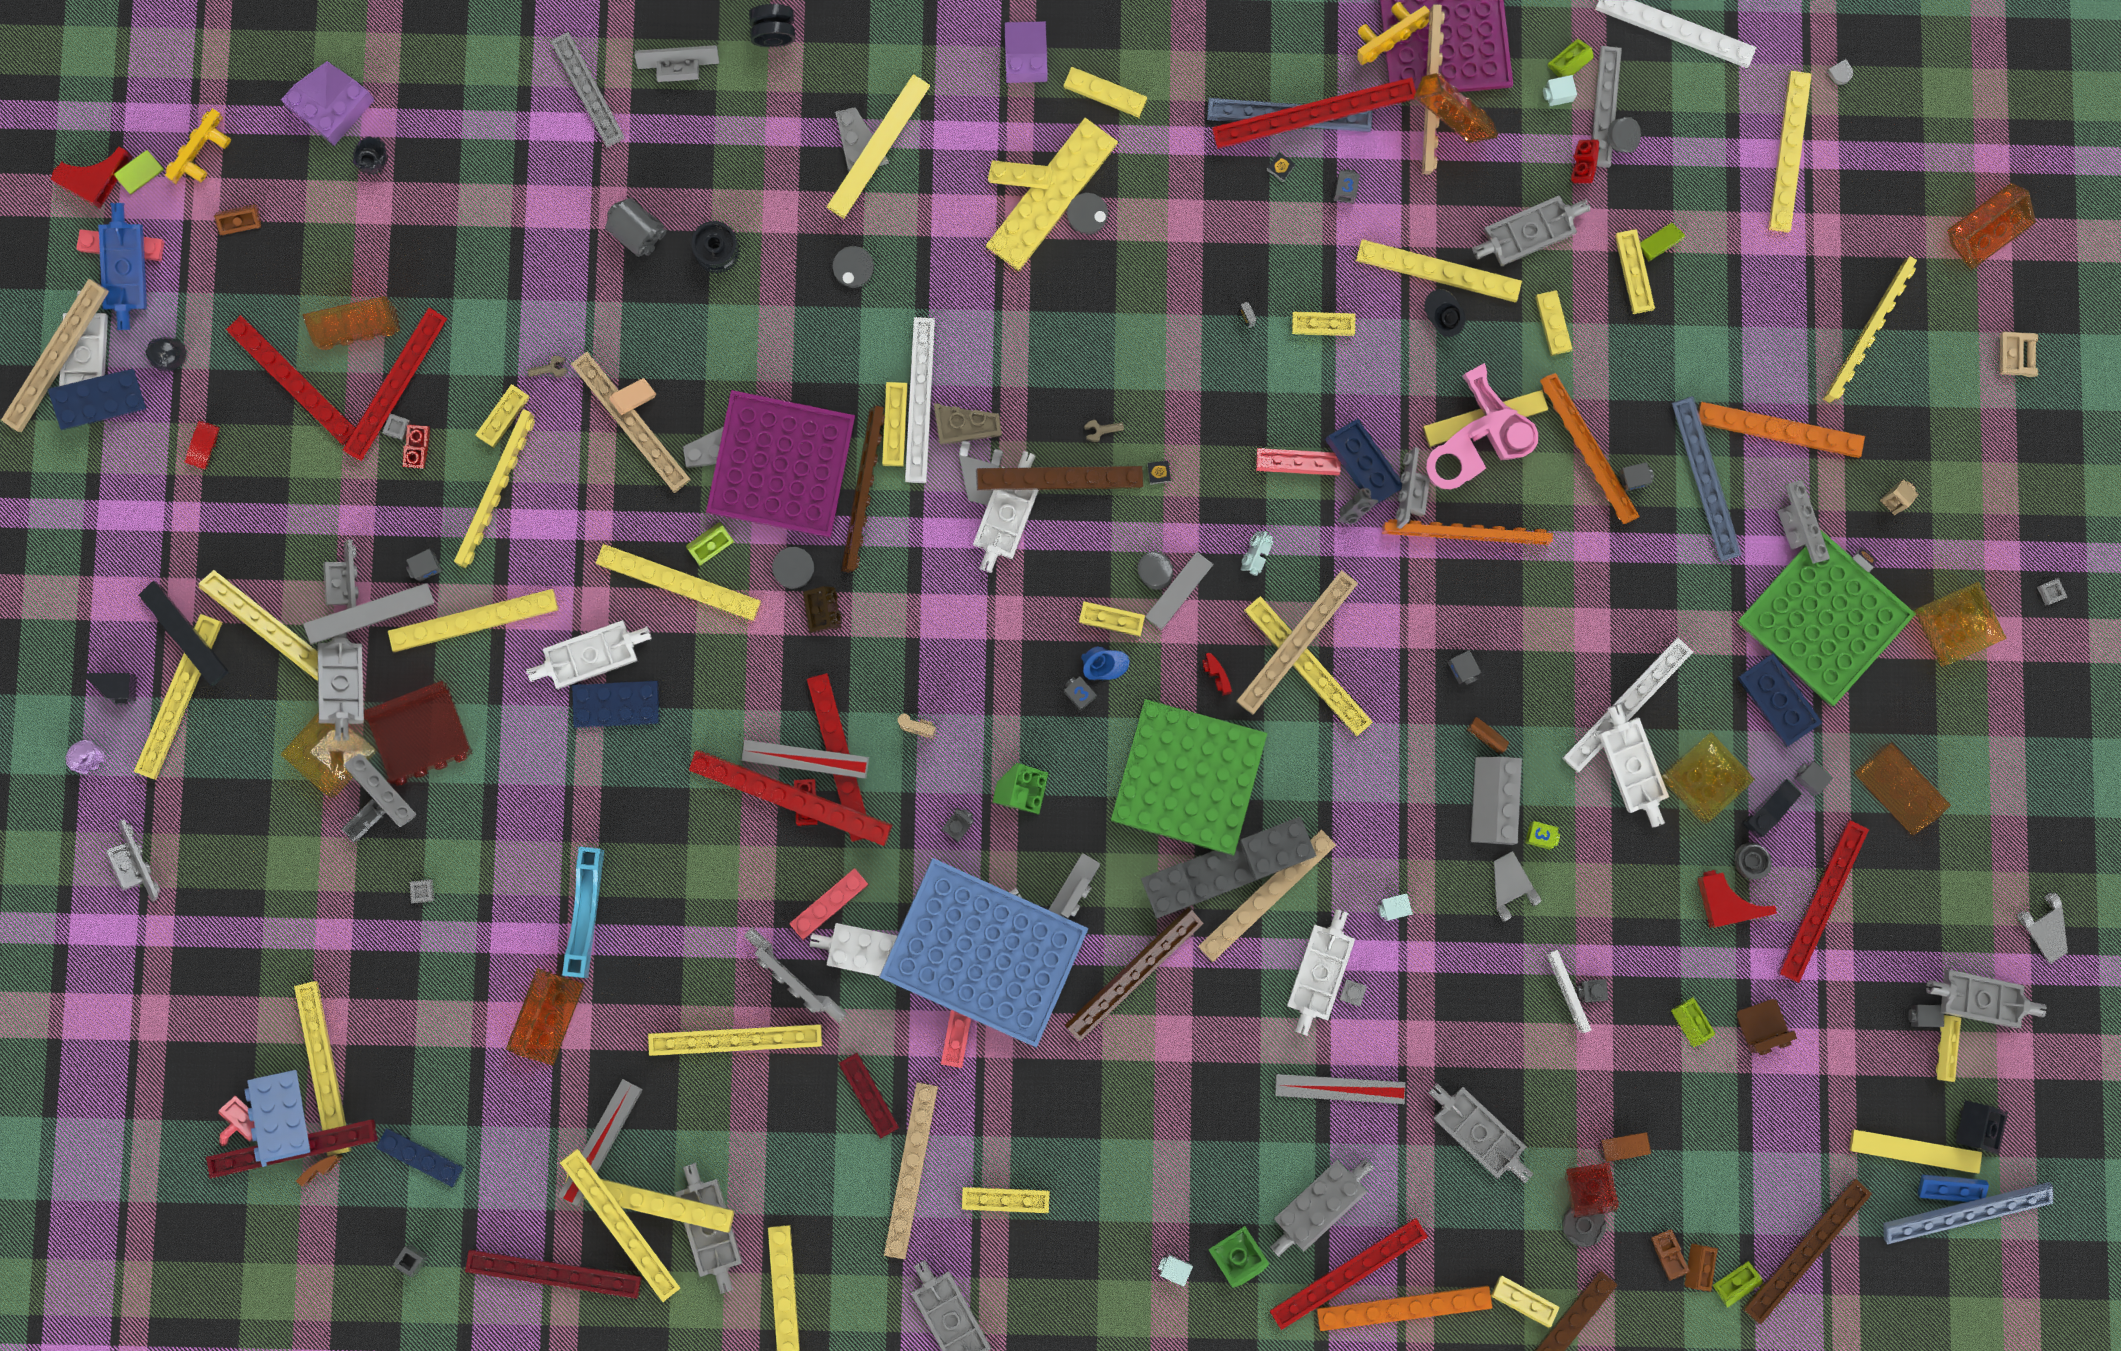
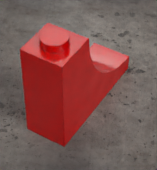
M118 146L110 157L92 166L76 167L61 162L53 170L50 180L66 191L101 209L118 181L114 174L131 161L132 156Z
M1716 870L1703 872L1704 877L1697 878L1709 928L1777 914L1775 905L1758 906L1737 896L1728 885L1724 873L1716 874Z

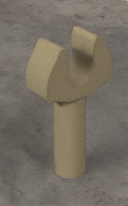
M552 356L551 362L548 365L527 369L528 375L531 377L552 373L556 378H561L568 370L566 368L556 369V365L564 363L566 360L560 356Z
M1092 420L1084 426V429L1093 428L1096 430L1094 435L1086 436V439L1091 442H1099L1102 434L1124 430L1123 422L1101 426L1096 420Z

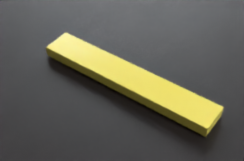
M1542 390L1503 402L1506 406L1518 411L1517 413L1524 417L1548 410ZM1482 409L1424 426L1423 431L1429 447L1447 442L1462 428L1485 416Z
M1853 1129L1849 1151L1980 1173L1982 1152Z

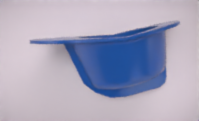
M1094 647L1081 656L1084 664L1083 673L1085 677L1092 680L1116 679L1122 676L1129 667V658L1122 651Z

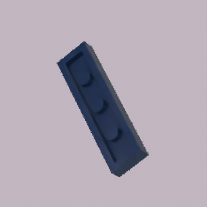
M386 1128L376 1147L451 1187L455 1186L464 1169V1166L389 1128Z

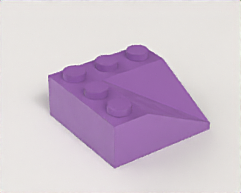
M327 61L294 84L281 101L291 112L335 146L372 104L374 98L369 91Z

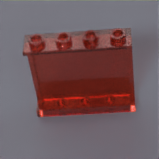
M439 681L363 711L364 719L369 722L389 777L387 782L390 784H395L396 786L408 782V778L413 776L416 778L423 777L431 769H444L448 767L447 763L464 761L468 759L467 755L473 754L449 687L444 681Z

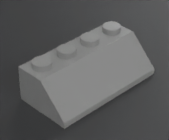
M1475 758L1471 842L1506 845L1518 843L1522 758Z

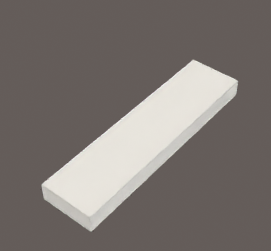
M1558 950L1548 952L1546 955L1580 1033L1591 1031V1027Z

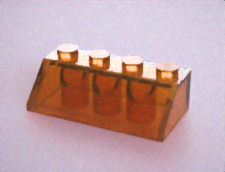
M1434 73L1422 77L1414 98L1467 142L1472 143L1497 138L1498 132L1493 120L1486 115L1484 110L1478 108L1469 98L1463 96L1456 87L1445 81L1442 75Z
M2010 183L1947 230L1951 246L1970 269L1973 270L2036 223L2029 191Z
M386 296L302 314L313 344L321 350H329L334 345L339 344L351 345L354 341L361 339L362 341H369L374 339V336H391L395 332L400 331L396 307Z
M1892 742L1883 745L1854 772L1912 836L1934 822L1951 806Z
M537 968L506 1050L525 1058L554 1065L584 984Z

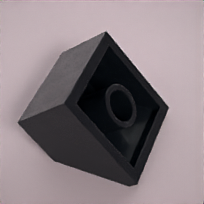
M1965 1100L1960 1111V1125L1956 1130V1143L1999 1155L2008 1112Z

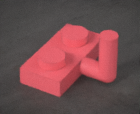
M234 1096L219 1110V1114L230 1123L220 1134L219 1144L221 1146L228 1144L229 1137L236 1130L249 1142L253 1140L251 1128H255L254 1121L249 1119L248 1107Z

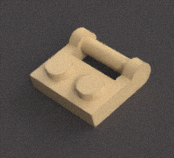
M2002 332L2000 334V374L2022 375L2026 377L2038 376V369L2036 368V342H2038V334ZM2024 341L2027 342V367H2023Z
M901 714L898 717V724L902 730L935 740L937 730L933 727L932 722L923 719L920 722L910 720L907 714Z

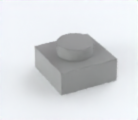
M1346 979L1339 1000L1360 1007L1367 986Z

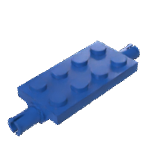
M110 203L112 222H109L108 225H98L101 286L109 291L102 302L103 309H114L116 311V330H131L129 311H132L131 309H147L143 225L127 224L125 222V203Z

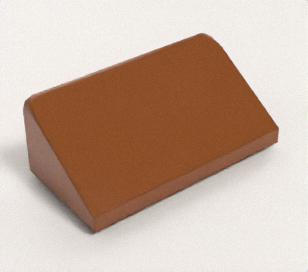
M257 204L219 211L214 215L220 235L261 227Z
M1478 717L1474 718L1467 727L1468 731L1498 754L1506 751L1509 741Z
M1691 1244L1687 1265L1690 1272L1686 1274L1685 1287L1711 1292L1718 1248Z

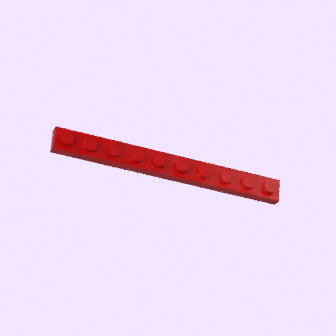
M1411 77L1212 127L1216 148L1220 149L1417 99L1413 78Z
M696 750L689 771L882 846H885L892 824L703 751Z

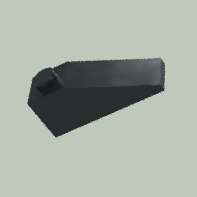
M1785 779L1742 824L1755 838L1764 837L1802 794Z

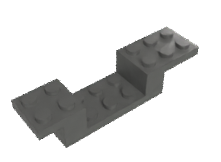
M1300 816L1238 841L1234 856L1215 850L1143 877L1141 881L1157 919L1314 858L1316 853Z

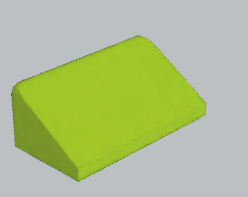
M1577 39L1550 61L1548 67L1558 78L1574 75L1594 58L1592 47Z
M146 150L118 170L114 176L129 194H132L164 169L155 157Z
M1670 223L1640 242L1642 253L1648 261H1651L1682 241L1686 236L1673 223Z
M718 522L687 544L686 547L701 566L734 541L723 525Z
M1694 997L1671 1010L1693 1047L1705 1043L1716 1035Z
M1748 1261L1713 1284V1287L1724 1304L1729 1307L1762 1285L1763 1282L1761 1276Z

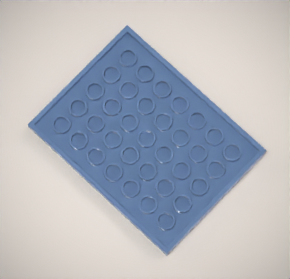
M932 858L879 978L1037 1048L1088 928Z

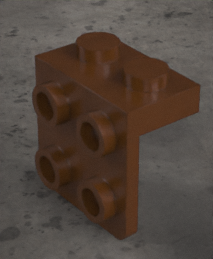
M1775 999L1744 1008L1736 1013L1750 1053H1759L1760 1056L1772 1052L1771 1048L1792 1045L1791 1041L1797 1039L1795 1031L1788 1030L1778 1002Z

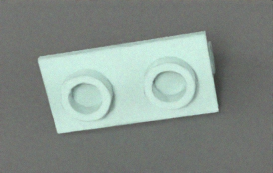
M1264 531L1256 532L1251 537L1250 547L1242 558L1240 570L1250 571L1249 573L1255 576L1261 573L1266 559L1260 557V554L1268 556L1273 544L1272 536L1267 535V532Z

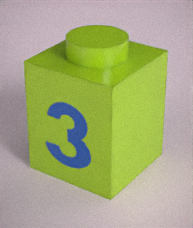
M1535 821L1530 822L1525 843L1549 850L1553 849L1554 845H1558L1560 833H1557L1558 827Z

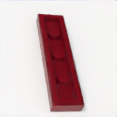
M858 1052L839 1062L838 1064L880 1139L897 1130L899 1126Z

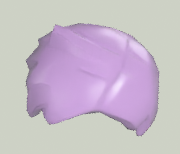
M82 740L76 742L68 749L65 760L67 766L72 771L75 770L76 772L87 774L90 770L98 769L99 763L105 761V754L92 741Z

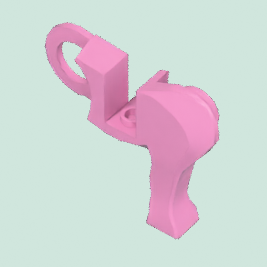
M1485 363L1462 376L1474 393L1476 401L1485 416L1471 422L1453 435L1444 445L1435 448L1427 459L1426 471L1428 477L1441 489L1451 490L1460 487L1463 483L1471 480L1486 469L1471 439L1476 441L1487 435L1500 460L1524 457L1531 453L1538 444V431L1535 424L1518 414V411L1506 406L1489 386ZM1453 454L1460 460L1461 472L1455 479L1445 480L1437 474L1435 464L1441 455Z

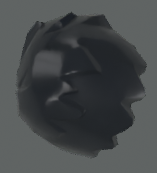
M367 136L360 140L353 152V164L361 172L368 175L381 173L388 160L385 144L378 137Z
M160 337L157 339L153 338L149 342L145 353L154 368L160 371H173L185 363L187 351L185 350V345L179 342L178 339Z

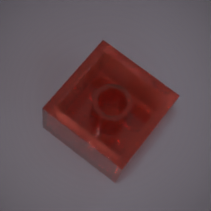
M1610 1163L1566 1169L1565 1180L1573 1218L1617 1212L1619 1203Z

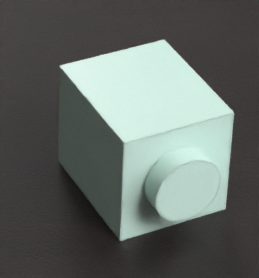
M1573 75L1548 80L1545 88H1543L1544 99L1548 100L1549 106L1574 101L1577 92Z
M1407 894L1380 900L1381 905H1378L1380 917H1384L1385 921L1413 914Z
M1170 1254L1166 1258L1162 1257L1158 1269L1161 1270L1159 1273L1161 1277L1183 1287L1193 1268L1192 1264Z

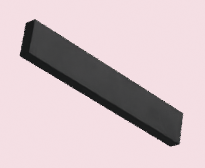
M151 582L138 594L210 685L215 686L229 673L228 669L158 582Z

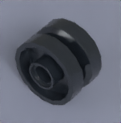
M765 4L749 10V24L752 26L750 29L751 43L760 47H781L792 44L795 41V27L792 26L794 23V10L789 6L781 4Z
M709 221L700 225L693 233L691 240L692 251L702 268L708 272L721 273L734 267L739 259L740 247L737 237L730 226L719 221Z

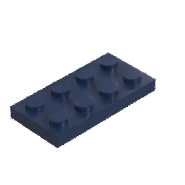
M134 368L48 389L60 431L146 410Z
M1359 419L1352 421L1325 438L1358 488H1368L1371 491V499L1378 500V503L1374 506L1402 490L1403 483H1401V479Z
M1774 654L1769 655L1737 677L1786 747L1822 724L1820 718Z
M658 681L572 685L574 728L660 724Z

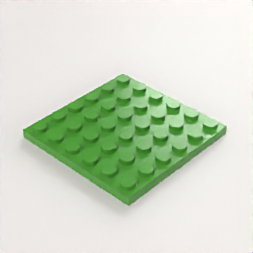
M1820 529L1830 559L1812 563L1807 546L1805 545L1737 620V623L1769 652L1774 654L1779 661L1825 702L1833 707L1916 613L1873 575L1862 568L1847 552Z
M1145 699L1111 821L1234 856L1267 733Z

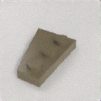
M934 403L940 445L1002 436L999 414Z

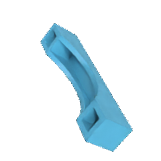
M579 847L574 912L562 976L588 978L604 858V850L588 847Z

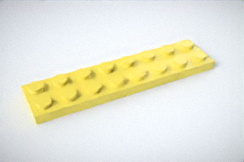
M1084 118L1048 165L1053 169L1049 189L1031 187L986 244V248L1020 271L1066 212L1071 201L1079 195L1114 150L1118 141Z

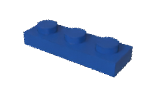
M1922 1175L1918 1195L1920 1198L1970 1202L1986 1198L1989 1184L1987 1180Z

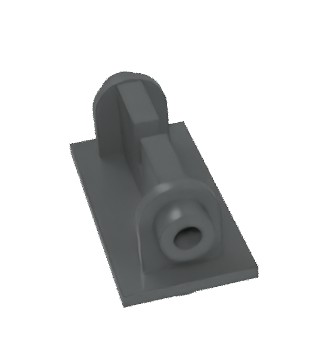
M1368 488L1360 489L1354 496V499H1350L1340 508V517L1337 519V522L1347 524L1358 522L1365 513L1378 503V500L1371 499V491Z
M371 799L341 830L355 843L357 840L360 841V837L380 818H383V814L386 812L378 803Z

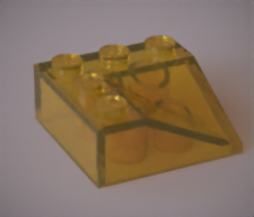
M1979 581L1914 610L1941 667L2007 639Z
M318 712L280 755L326 796L335 798L353 778V775L344 767L345 762L359 753L369 760L377 750L349 725V740L343 741L342 733L341 741L335 740V723H319Z
M1712 732L1706 735L1661 775L1663 782L1703 824L1710 822L1755 780Z

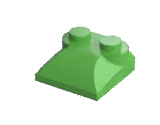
M1245 1226L1209 1249L1232 1288L1246 1283L1260 1274L1269 1265Z

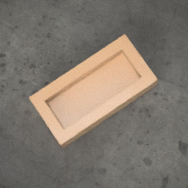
M645 378L611 394L609 400L619 413L623 415L653 399L656 393Z

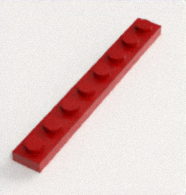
M427 308L342 451L362 461L447 318L431 308Z
M240 315L226 331L344 445L355 427Z
M828 674L808 678L807 682L826 751L850 755ZM833 774L841 805L866 814L857 778ZM849 833L852 842L864 839Z
M1851 820L1846 822L1778 974L1796 983H1800L1869 829Z
M1414 1218L1269 1311L1282 1330L1428 1238L1417 1218Z

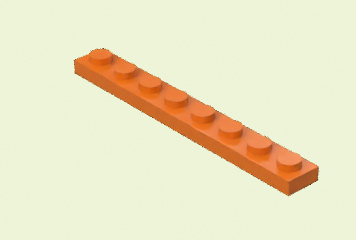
M1555 373L1541 379L1540 382L1543 385L1544 392L1553 402V407L1560 414L1565 428L1570 431L1575 445L1584 455L1586 464L1591 467L1596 481L1605 491L1607 500L1612 503L1616 510L1617 517L1623 524L1640 517L1557 374Z
M1705 402L1699 403L1698 413L1702 425L1856 458L1862 456L1865 436Z
M1390 519L1382 526V534L1538 545H1549L1553 542V533H1547L1545 529H1535L1534 532H1527L1525 528H1513L1512 531L1505 530V527L1502 526L1484 529L1483 525H1472L1471 528L1463 527V524L1457 523L1451 524V526H1442L1440 522H1431L1430 525H1423L1421 521H1409V524L1407 523L1400 529L1397 528L1396 519Z
M1480 1286L1316 1309L1319 1330L1326 1331L1492 1309L1489 1286Z

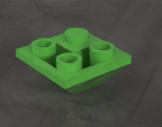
M1016 763L997 781L992 803L1039 814L1049 773Z

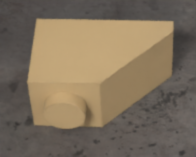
M1902 480L1880 501L1896 515L1908 508L1919 494L1910 482Z

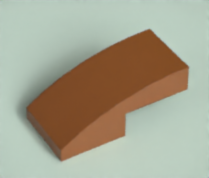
M1647 1132L1602 1140L1606 1162L1651 1154Z
M337 1154L317 1162L307 1169L296 1182L303 1187L309 1185L319 1172L322 1175L329 1174L343 1156Z
M1672 1229L1651 1238L1669 1281L1690 1272L1680 1252L1681 1248Z

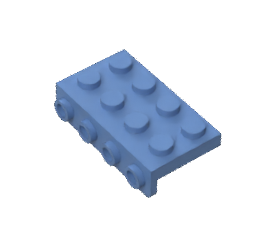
M293 1070L247 1080L249 1088L245 1089V1096L247 1102L251 1101L252 1108H248V1115L250 1121H254L255 1128H251L253 1141H257L258 1148H254L256 1162L261 1161L262 1167L267 1166L266 1162L310 1153L297 1071Z

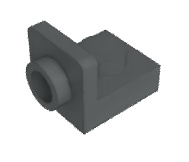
M956 808L942 830L959 842L974 823L971 819L973 815L964 808L961 811Z
M1606 979L1579 981L1577 997L1578 999L1581 998V1003L1608 1001Z

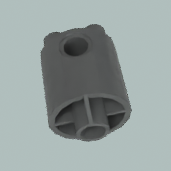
M632 198L613 204L607 213L605 230L638 257L644 254L649 256L654 251V244L657 240H661L667 233L664 225Z

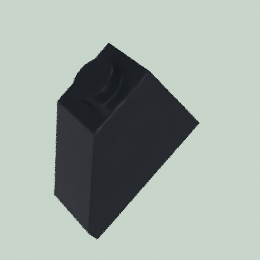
M87 673V678L107 699L115 701V704L127 705L128 701H136V675L131 673Z

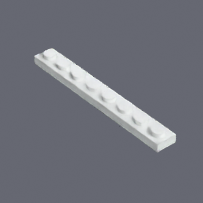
M1598 0L1595 8L1597 11L1745 68L1750 66L1756 47L1635 0Z
M914 317L905 482L927 483L935 318Z
M1676 638L1613 704H1621L1626 721L1644 705L1693 653L1679 638ZM1608 710L1562 758L1577 773L1603 748L1598 733L1614 726Z

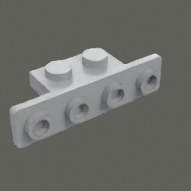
M715 45L635 51L637 68H657L656 76L658 82L699 79V65L719 64L718 49Z
M1414 447L1409 453L1407 452L1403 460L1405 465L1401 476V483L1403 484L1398 496L1400 505L1395 516L1397 528L1400 529L1409 522L1410 513L1422 517L1426 512L1430 479L1428 476L1416 472L1419 448Z
M1800 480L1786 484L1785 486L1792 505L1778 510V514L1791 550L1806 545L1812 563L1830 559L1803 481Z
M347 539L343 543L344 562L323 563L325 605H347V609L356 606L359 592L358 587L355 586L354 579L357 578V567L354 566L353 558L356 557V546L352 544V539Z
M361 753L345 762L344 767L399 827L415 818L416 813Z
M125 819L119 821L118 827L125 844L108 849L105 853L122 891L144 883L151 901H156L158 893H160L156 881L152 882L149 875L151 874L150 866L147 862H143L141 857L143 852L140 844L134 842L132 837L134 831L131 824H126Z
M1082 854L1049 908V911L1067 919L1070 915L1074 917L1080 908V905L1077 903L1081 896L1086 898L1092 888L1088 885L1098 870L1100 863Z

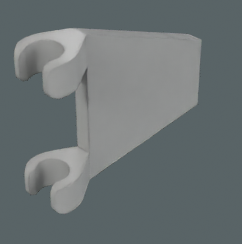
M962 441L959 457L968 501L988 506L993 490L977 491L976 469L999 468L1003 452L995 449L991 463L967 457L971 444L968 441Z
M1513 851L1494 861L1496 909L1503 922L1511 918V914L1505 904L1523 894H1527L1533 906L1541 902L1540 896L1533 888Z
M2048 893L2044 897L2053 910L2035 922L2029 912L2021 911L2017 914L2018 920L2025 926L2049 964L2068 953L2062 903L2056 893Z

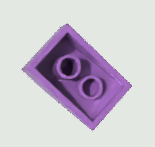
M1046 22L1005 23L1006 83L1047 82Z

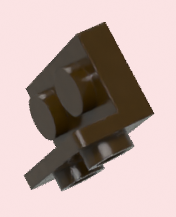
M823 586L803 592L809 633L841 628L842 617L838 609V595L834 587Z

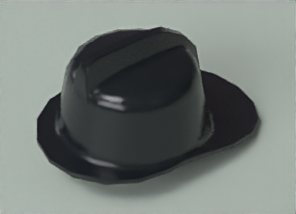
M1444 289L1432 291L1426 297L1424 310L1435 329L1445 337L1458 335L1465 326L1466 317L1455 297Z

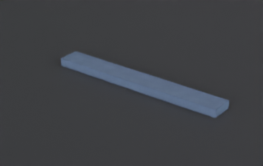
M1209 98L1207 120L1236 122L1300 106V104ZM1372 110L1307 127L1371 132Z
M1691 396L1672 403L1720 562L1742 556L1694 397Z
M2048 1182L1883 1223L1884 1240L1887 1244L2053 1204V1186Z

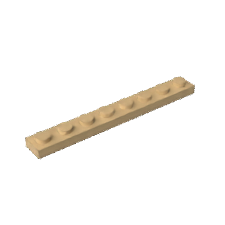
M1433 5L1431 7L1429 19L1422 174L1430 175L1433 169L1437 167V157L1434 156V148L1438 147V136H1435V128L1439 126V115H1436V107L1440 106V94H1437V88L1441 85V74H1438V68L1442 65V53H1439V48L1443 44L1444 37L1443 32H1440L1441 24H1444L1445 13L1441 12L1442 5Z
M88 279L1 421L17 432L23 431L109 293L107 289L94 280Z
M585 352L571 363L575 371L674 493L691 481L634 409L621 415L609 398L611 394L619 390L588 352Z
M1342 570L1236 701L1252 715L1256 712L1358 583Z
M1322 830L1310 840L1316 857L1276 872L1198 946L1212 962L1336 846Z
M918 1082L916 1084L884 1256L906 1259L938 1086Z

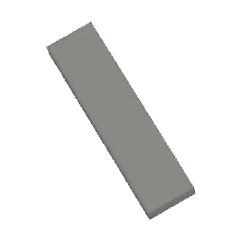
M1196 552L1145 618L1162 631L1213 564Z

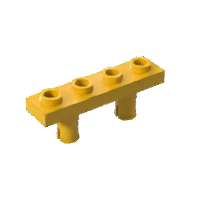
M1401 2L1396 3L1392 6L1391 12L1400 22L1379 36H1376L1367 24L1362 25L1357 32L1366 45L1358 49L1357 60L1363 66L1367 62L1374 61L1379 54L1391 50L1397 42L1406 40L1415 30L1424 28L1429 22V9L1423 6L1410 14Z
M212 108L210 112L207 111L201 119L202 124L198 129L195 128L191 132L189 142L186 146L183 145L179 149L175 162H171L167 166L165 176L174 184L179 181L184 173H187L199 182L206 178L207 172L192 163V161L207 140L210 139L224 149L230 144L231 139L216 129L223 119L218 111Z

